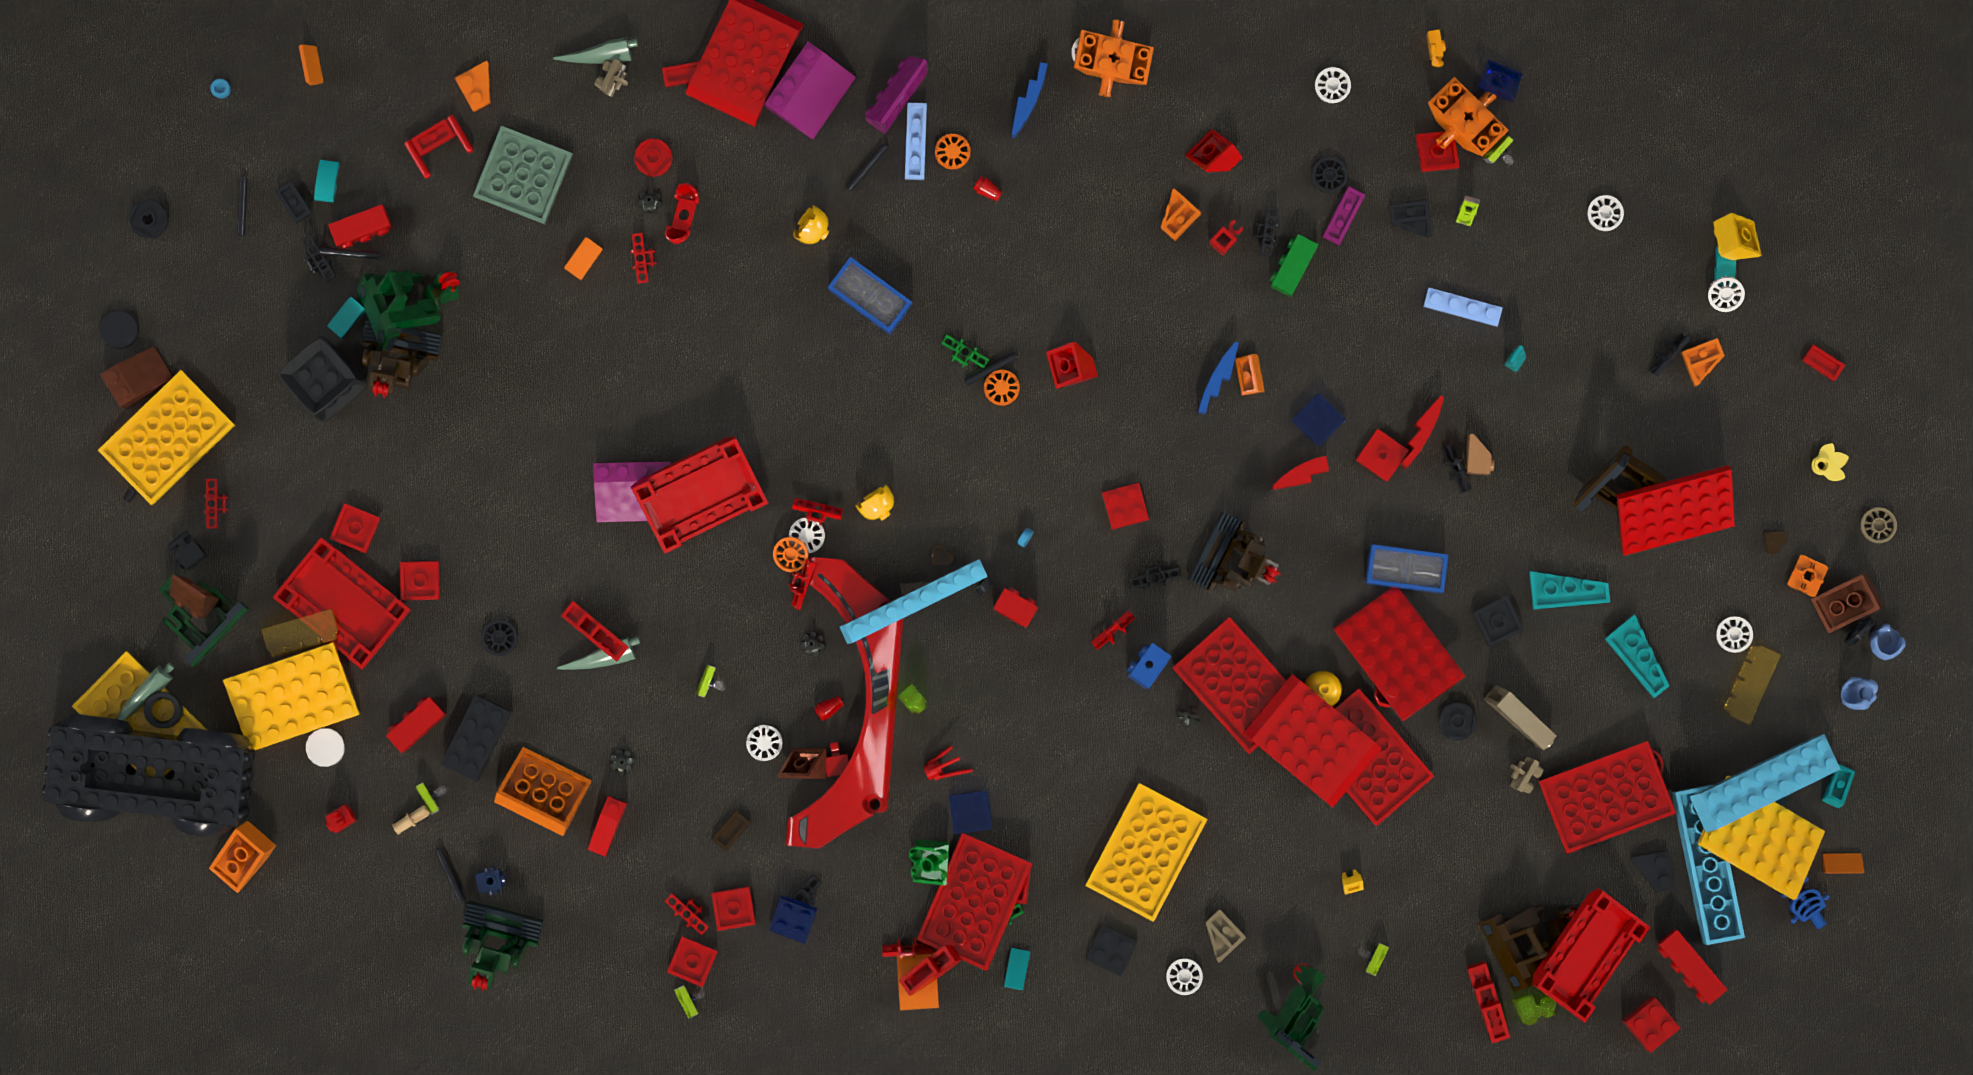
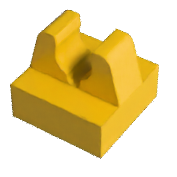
M1353 870V876L1347 877L1345 872L1342 873L1345 895L1364 890L1361 874L1357 870Z

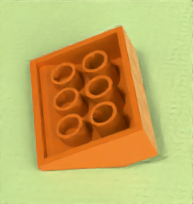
M522 747L496 792L494 802L564 836L592 780Z

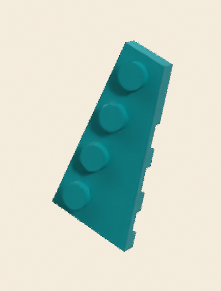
M1529 571L1533 609L1610 602L1608 583Z
M1635 614L1604 638L1653 698L1669 687Z

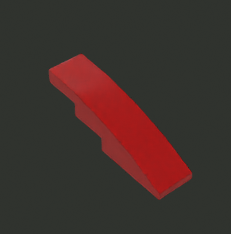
M1442 395L1414 424L1419 431L1407 444L1412 451L1400 463L1403 468H1408L1429 438L1444 400Z
M574 601L561 615V617L616 662L629 648V646Z
M1482 961L1467 966L1470 981L1491 1043L1510 1038L1502 1007L1498 1001L1486 962Z

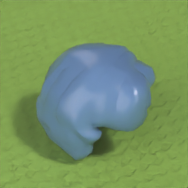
M1881 623L1869 636L1873 654L1882 660L1893 659L1906 646L1904 637H1900L1898 631L1893 630L1887 623Z
M1859 676L1851 677L1842 685V703L1853 710L1868 709L1877 699L1878 684L1873 679H1862Z

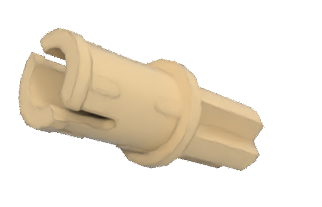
M423 805L412 813H407L404 818L392 824L394 830L399 835L409 827H415L417 822L430 815L429 809Z

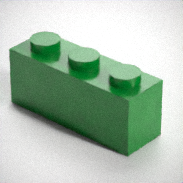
M1299 234L1296 238L1292 237L1287 246L1290 248L1288 254H1283L1278 263L1281 265L1279 271H1274L1269 280L1273 282L1271 288L1291 297L1319 244Z

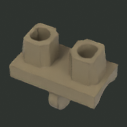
M616 59L613 61L605 60L603 70L608 73L605 78L597 77L595 85L607 96L613 97L615 90L619 91L621 85H628V82L624 80L627 74L624 72L626 66Z
M1526 757L1524 762L1520 760L1517 766L1511 764L1510 768L1514 772L1511 775L1513 780L1509 786L1520 792L1531 793L1534 788V784L1529 782L1531 776L1539 778L1544 770L1539 766L1538 761Z

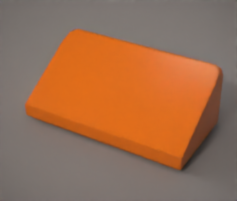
M299 45L305 81L310 86L323 83L317 47Z
M585 237L564 269L582 280L603 249Z
M1251 354L1235 358L1241 395L1264 392L1258 355Z
M1822 854L1823 873H1864L1862 854Z

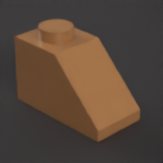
M1469 434L1467 436L1465 470L1467 471L1465 474L1489 475L1494 470V460H1491L1492 455L1474 434Z

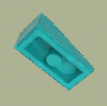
M350 297L327 326L342 339L366 311L361 304Z
M1520 345L1515 348L1505 362V366L1514 372L1519 370L1526 359L1523 346Z
M1838 764L1840 770L1832 774L1822 798L1823 802L1836 808L1844 805L1855 774L1854 770Z
M1011 948L1004 987L1023 990L1030 951Z

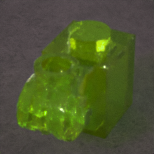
M913 684L898 696L912 714L915 712L920 714L927 707L925 705L927 700Z
M1531 994L1512 1001L1520 1023H1526L1527 1026L1538 1022L1537 1019L1541 1016L1549 1018L1555 1015L1556 1002L1548 996L1540 1000V1005L1535 1003Z

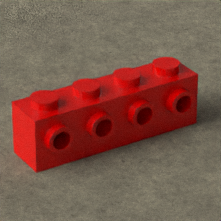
M1671 930L1656 943L1659 947L1657 949L1663 958L1668 957L1672 962L1670 964L1672 969L1677 974L1680 972L1684 976L1683 982L1689 988H1694L1697 992L1695 996L1701 1003L1705 1002L1710 1005L1728 990L1678 930Z

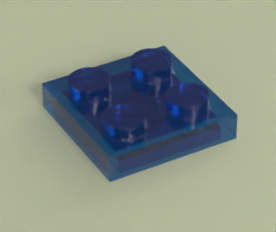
M1488 59L1478 88L1513 102L1523 74Z
M1318 393L1295 416L1292 422L1320 447L1346 419Z
M987 790L949 796L954 834L992 829Z
M781 895L769 931L805 944L818 908Z

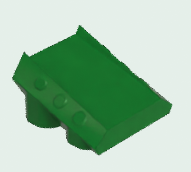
M924 839L915 841V847L909 851V858L914 862V867L911 868L913 882L947 885L948 841L940 842Z

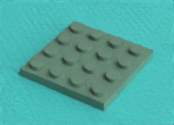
M501 126L473 197L545 225L573 154Z

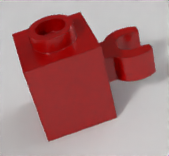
M1235 220L1230 222L1228 230L1223 226L1209 242L1222 256L1236 243L1237 238L1234 235H1239L1243 231V227L1237 231L1233 229L1232 226L1236 223Z
M838 742L830 743L832 757L826 758L827 777L841 775L849 763L848 754L840 755Z
M344 804L325 816L327 828L331 832L334 831V833H339L358 821L348 804Z

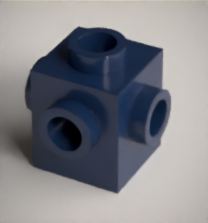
M495 866L484 868L483 873L475 874L479 893L497 894L500 893V889L504 888V884H506L505 873H501V869L495 870ZM490 878H493V884L490 882Z

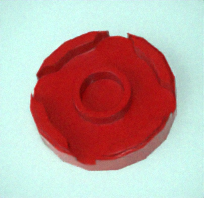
M646 139L635 150V164L640 172L646 176H661L671 167L673 160L672 151L660 139Z

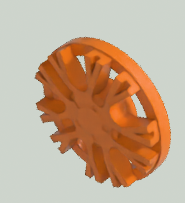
M952 133L940 138L935 146V157L938 163L944 168L952 170L963 167L970 158V146L967 140L961 135ZM952 137L958 138L956 143H952ZM948 138L951 144L947 145L945 139ZM962 140L964 143L958 146L957 144ZM940 143H944L946 148H939ZM967 146L968 152L960 151L962 147ZM945 151V154L938 155V152ZM962 154V155L967 156V157H966V159H964V158L960 157L959 155ZM947 156L948 160L943 163L940 159ZM959 158L962 163L956 166L955 159ZM950 159L953 160L952 166H949Z
M1007 370L992 372L984 383L986 397L990 402L999 406H1005L1015 401L1020 391L1017 377ZM1001 373V380L996 379L995 374ZM1008 374L1007 380H1003L1004 375ZM991 377L997 381L995 384L990 381ZM1011 377L1015 380L1013 384L1008 383ZM987 384H992L994 389L987 390ZM1009 386H1017V390L1009 389ZM995 391L996 394L990 397L989 394ZM1010 391L1015 393L1012 399L1007 394ZM997 395L1001 396L1000 402L994 400ZM1003 395H1006L1007 402H1004Z
M788 536L777 542L773 550V558L777 566L782 570L796 572L801 570L805 560L809 559V552L805 542L801 541L798 537ZM790 540L795 541L794 546L790 544ZM798 543L801 545L799 549L796 548ZM778 546L783 547L784 551L777 550ZM804 549L805 554H801L799 550ZM783 559L787 561V564L785 566H783L780 563V561ZM795 561H798L801 566L797 568Z

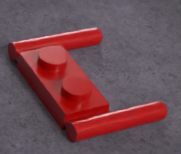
M454 115L440 121L404 143L424 178H429L431 173L421 156L451 140L456 135L467 153H472L474 150Z

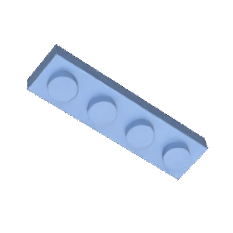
M908 103L905 180H924L927 103Z
M1428 288L1423 307L1496 327L1499 324L1503 308L1433 288Z

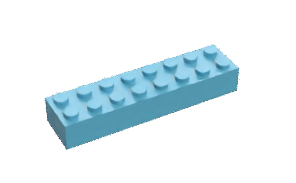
M1822 734L1690 796V799L1705 832L1717 830L1840 770V767L1825 734Z
M1712 785L1672 792L1702 944L1705 945L1745 938L1730 863L1697 844L1704 827L1690 796Z

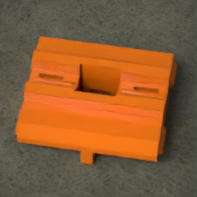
M1800 555L1787 585L1811 597H1816L1821 584H1823L1828 567L1805 555ZM1806 571L1811 573L1809 581L1804 579Z

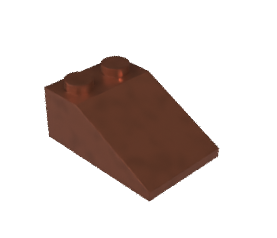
M154 346L114 365L100 374L118 405L124 409L164 386L173 378Z
M1867 572L1811 599L1828 634L1885 606Z
M173 575L171 578L170 596L174 598L173 603L181 608L186 606L190 609L189 613L198 619L200 616L207 618L219 598L188 577Z

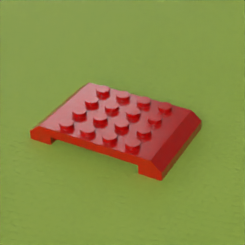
M729 0L685 94L755 127L765 102L804 24L754 0Z
M735 436L724 438L639 479L631 486L664 554L682 546V542L748 510L752 512L768 504Z
M322 537L272 597L329 643L334 642L336 648L362 670L412 610Z
M1291 674L1243 732L1244 735L1331 807H1334L1382 749L1293 674Z
M1598 888L1586 896L1549 950L1548 955L1533 974L1532 985L1586 1023L1596 1008L1592 1003L1633 943L1635 941L1640 943L1651 927Z

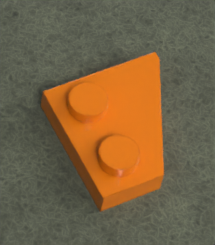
M488 61L455 77L473 112L491 103Z
M1173 189L1161 229L1176 241L1201 215V212L1176 189Z
M1718 338L1681 352L1694 387L1699 385L1705 376L1725 356Z

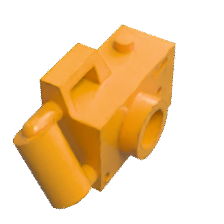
M1440 30L1428 31L1427 42L1430 60H1432L1433 66L1441 68L1444 65L1442 57L1443 52L1446 51L1445 41L1441 40Z

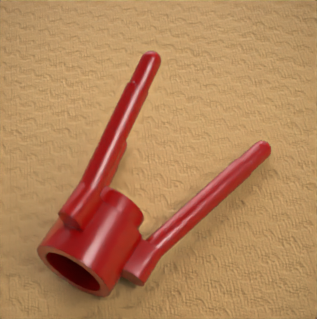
M949 746L936 757L927 761V765L923 766L928 779L934 778L935 781L945 777L970 773L973 769L940 774L943 772L942 768L960 760L958 756L942 764L936 762L952 750V746Z

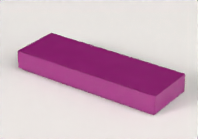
M1348 186L1323 238L1338 246L1341 244L1366 194Z

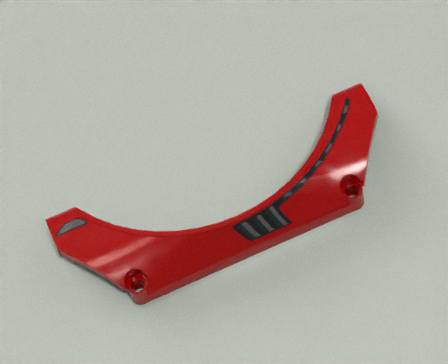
M809 558V560L815 563L809 585L826 597L846 623L891 602L888 597L863 578L845 560ZM903 618L856 641L866 681V709L858 744L848 765L834 785L807 809L787 820L785 845L821 848L842 833L872 817L874 813H883L888 808ZM877 799L880 801L878 809L874 807V802Z

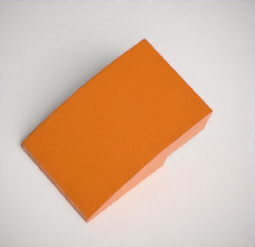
M933 954L915 955V958L912 955L903 956V959H901V956H897L900 1010L939 1008L937 979L912 996L908 995L899 981L926 957H931Z

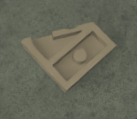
M1220 909L1205 922L1216 960L1219 963L1246 938Z

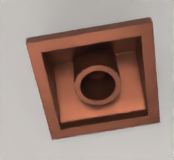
M793 748L779 771L778 778L826 779V750L821 748Z

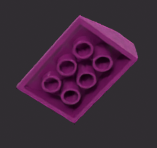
M807 42L765 102V107L813 140L856 77L823 51Z
M909 56L907 60L903 59L898 66L900 70L896 75H891L887 81L888 87L886 90L879 92L876 97L878 101L874 107L871 105L866 111V122L886 134L927 75L928 64L925 59Z
M672 462L594 463L597 522L647 521L631 486L639 479L672 464Z

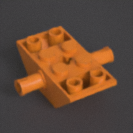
M1113 20L1110 36L1085 30L1080 31L1074 68L1086 75L1101 78L1102 81L1098 95H1104V97H1111L1113 81L1147 85L1154 47L1123 40L1121 37L1125 22H1119L1120 20Z
M1453 77L1428 102L1436 122L1445 130L1436 140L1438 145L1445 140L1440 146L1441 148L1445 149L1455 139L1464 149L1483 157L1509 131L1486 108L1496 99L1495 93L1488 98L1492 90L1487 89L1477 99Z

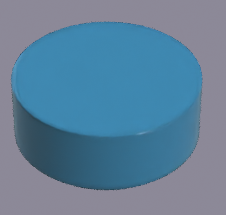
M224 79L214 80L210 87L212 94L220 99L226 98L231 92L230 84Z
M1026 528L1021 534L1018 544L1025 547L1034 531Z

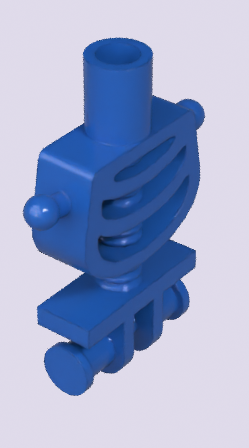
M1807 876L1805 878L1804 883L1809 880ZM1815 889L1800 890L1797 899H1791L1789 903V910L1794 915L1790 922L1795 924L1797 919L1801 922L1810 919L1817 929L1825 926L1827 922L1819 911L1826 907L1824 900H1828L1829 895L1824 894V896H1821L1819 891ZM1782 893L1779 894V895L1781 896V898H1785V897H1786V896H1785L1784 894H1782ZM1813 893L1815 896H1810L1807 898L1805 894ZM1799 900L1800 903L1795 908V904ZM1813 900H1817V901H1818V902H1816V903L1811 904V901H1813Z

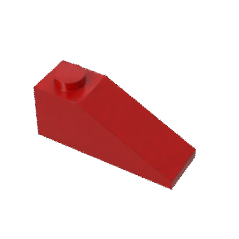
M612 796L607 797L588 850L606 857L628 803Z

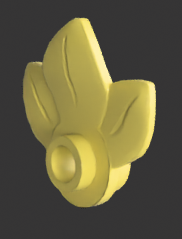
M1833 443L1826 444L1819 450L1818 457L1813 459L1811 467L1814 473L1824 475L1831 481H1839L1845 478L1840 468L1845 465L1849 457L1843 453L1835 452ZM1819 462L1823 463V469L1818 468Z

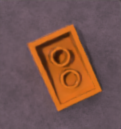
M246 821L234 830L209 869L235 892L239 893L268 859L276 845L249 821Z

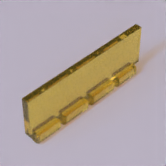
M329 609L261 630L267 651H271L272 657L275 658L287 654V651L292 653L304 649V646L309 648L319 645L321 640L323 643L336 640L338 628L333 611Z
M1761 645L1758 648L1750 647L1746 659L1751 660L1752 663L1744 661L1738 676L1744 678V681L1736 679L1730 692L1737 697L1734 699L1729 696L1723 708L1729 711V716L1748 725L1751 724L1779 661L1780 654Z

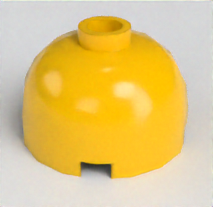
M812 205V209L809 207L797 223L800 225L798 231L794 230L793 237L805 244H814L820 239L824 240L829 233V230H827L829 223L826 214L815 205Z
M884 485L883 488L879 487L864 497L865 501L863 503L858 502L855 505L865 518L869 520L880 518L882 521L891 515L889 511L894 505V496L889 487Z
M1317 671L1311 674L1304 683L1331 706H1334L1339 701L1342 694V685L1339 679L1328 671Z

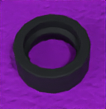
M158 692L147 699L144 705V715L150 725L156 728H170L180 721L183 715V705L176 695L170 692ZM160 699L170 700L175 708L173 717L165 722L157 720L152 712L154 703Z

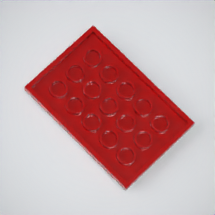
M1726 465L1617 494L1621 551L1623 555L1734 527L1732 470L1730 466Z
M1390 588L1334 628L1335 633L1402 722L1465 678V674L1399 588Z
M1229 617L1172 669L1242 748L1250 754L1258 745L1244 735L1243 732L1286 680Z
M1358 688L1335 709L1382 749L1346 793L1370 821L1377 826L1430 781L1434 775Z
M1648 741L1538 781L1566 854L1676 814Z
M962 833L948 865L947 885L939 886L917 940L936 949H940L944 945H951L961 960L988 971L1033 863Z

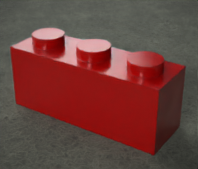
M382 204L328 224L335 245L342 249L351 248L353 243L358 241L360 243L371 240L372 236L377 234L378 236L388 234L390 229H393L386 208Z
M423 697L417 703L418 707L413 712L412 710L406 712L402 716L404 720L399 724L394 723L388 729L389 733L386 737L401 753H405L447 715L432 697Z

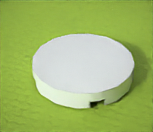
M332 729L314 731L306 742L308 758L318 766L329 767L338 763L345 752L343 737Z

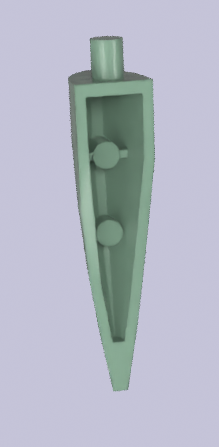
M628 37L617 38L585 50L554 56L553 58L554 60L585 64H604L605 60L613 61L614 59L620 62L632 61L630 48L637 47L638 41L637 39L628 40Z
M629 636L621 638L620 640L629 648L617 662L604 651L598 649L585 657L558 666L557 669H592L634 660L636 658L632 646L640 644L638 636L631 639Z
M168 663L164 668L160 665L157 666L132 694L115 719L126 720L144 706L151 695L160 692L173 679L169 673L174 669V666L171 663Z

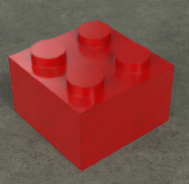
M1011 587L1009 590L1004 588L993 610L1027 628L1038 609L1035 606L1037 602L1029 597H1026V599L1019 596L1020 592Z
M1652 996L1622 1020L1644 1049L1650 1053L1680 1029L1660 1002Z

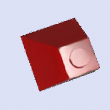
M1213 129L1185 154L1189 160L1206 172L1230 171L1243 158L1233 143Z
M1076 342L1046 352L1056 389L1098 377L1093 358Z

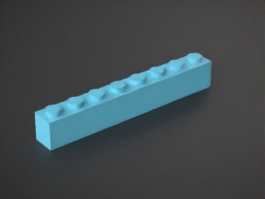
M980 559L973 561L840 626V629L847 644L853 643L988 576Z

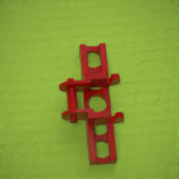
M643 233L632 234L634 250H631L630 254H634L635 266L632 269H636L638 284L649 283L647 266L651 265V267H654L653 265L657 264L653 261L655 250L649 249V251H645ZM640 236L641 242L636 243L635 237ZM640 245L642 249H637L636 246ZM645 254H649V262L647 263ZM643 255V261H637V256ZM640 274H645V280H640Z
M206 479V495H203L206 498V511H203L206 514V529H218L219 511H222V513L228 511L226 508V499L228 497H225V495L219 497L218 479ZM210 481L215 482L213 488H210ZM217 499H222V508H217ZM210 500L215 501L214 507H209L208 502ZM210 519L215 520L214 526H210Z
M799 498L794 499L792 509L807 512L806 519H808V523L811 520L819 522L820 526L821 523H824L826 517L841 520L843 508ZM815 506H820L821 509H815ZM812 511L821 513V517H812Z
M808 559L805 560L802 573L798 571L792 572L794 577L792 583L788 584L791 587L790 590L795 593L791 606L798 610H801L815 563ZM797 578H801L802 580L800 587L795 585Z
M1128 610L1118 620H1114V623L1107 629L1105 628L1091 643L1097 650L1108 641L1114 645L1112 635L1117 630L1127 634L1125 627L1136 618Z
M671 894L665 902L676 911L674 915L677 916L679 914L688 922L687 927L691 925L702 935L709 928L696 915L698 912H702V906L699 908L692 902L693 898L691 900L688 899V903L685 905L674 894ZM670 898H674L676 900L675 905L669 902ZM678 904L681 905L679 909L676 908ZM691 905L696 910V912L693 913L687 907ZM684 911L690 912L689 918L683 916ZM697 919L698 922L694 925L692 922ZM698 924H702L705 929L701 931L697 927Z
M914 937V944L912 946H902L900 938H898V944L882 945L883 957L901 956V959H903V956L912 955L915 958V955L933 954V947L925 943H917L916 937Z

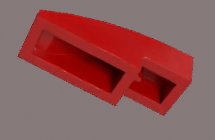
M1327 457L1315 458L1293 468L1272 486V490L1311 483V475L1329 471Z
M944 945L931 957H926L899 981L908 995L912 996L953 968L961 959L951 945Z

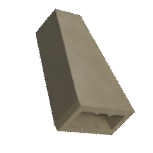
M1495 685L1486 695L1484 700L1537 747L1545 750L1553 744L1556 735L1510 691Z

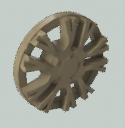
M1881 507L1872 508L1863 515L1860 522V530L1870 542L1884 543L1895 535L1897 521L1889 510ZM1879 511L1884 512L1882 518L1879 517ZM1889 515L1891 518L1885 521L1884 519ZM1867 516L1871 518V522L1865 521ZM1893 522V528H1888L1887 523ZM1864 524H1870V527L1864 528ZM1867 530L1872 531L1870 536L1866 533ZM1885 530H1888L1891 534H1887ZM1880 533H1883L1886 539L1880 540Z

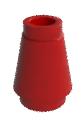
M980 176L973 187L977 194L995 201L1002 194V191L987 177Z
M836 696L818 703L814 710L820 720L823 721L825 719L828 720L844 704L841 698Z

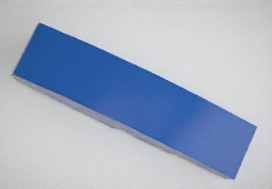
M1040 62L1037 81L1029 79L1026 98L1018 97L1012 130L1013 138H1016L1037 103L1043 87L1048 67L1047 63Z
M1234 342L1213 372L1203 393L1197 413L1205 415L1209 398L1218 397L1221 381L1229 382L1239 342Z

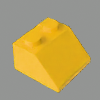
M1730 213L1713 222L1720 256L1730 260L1761 256L1754 221Z

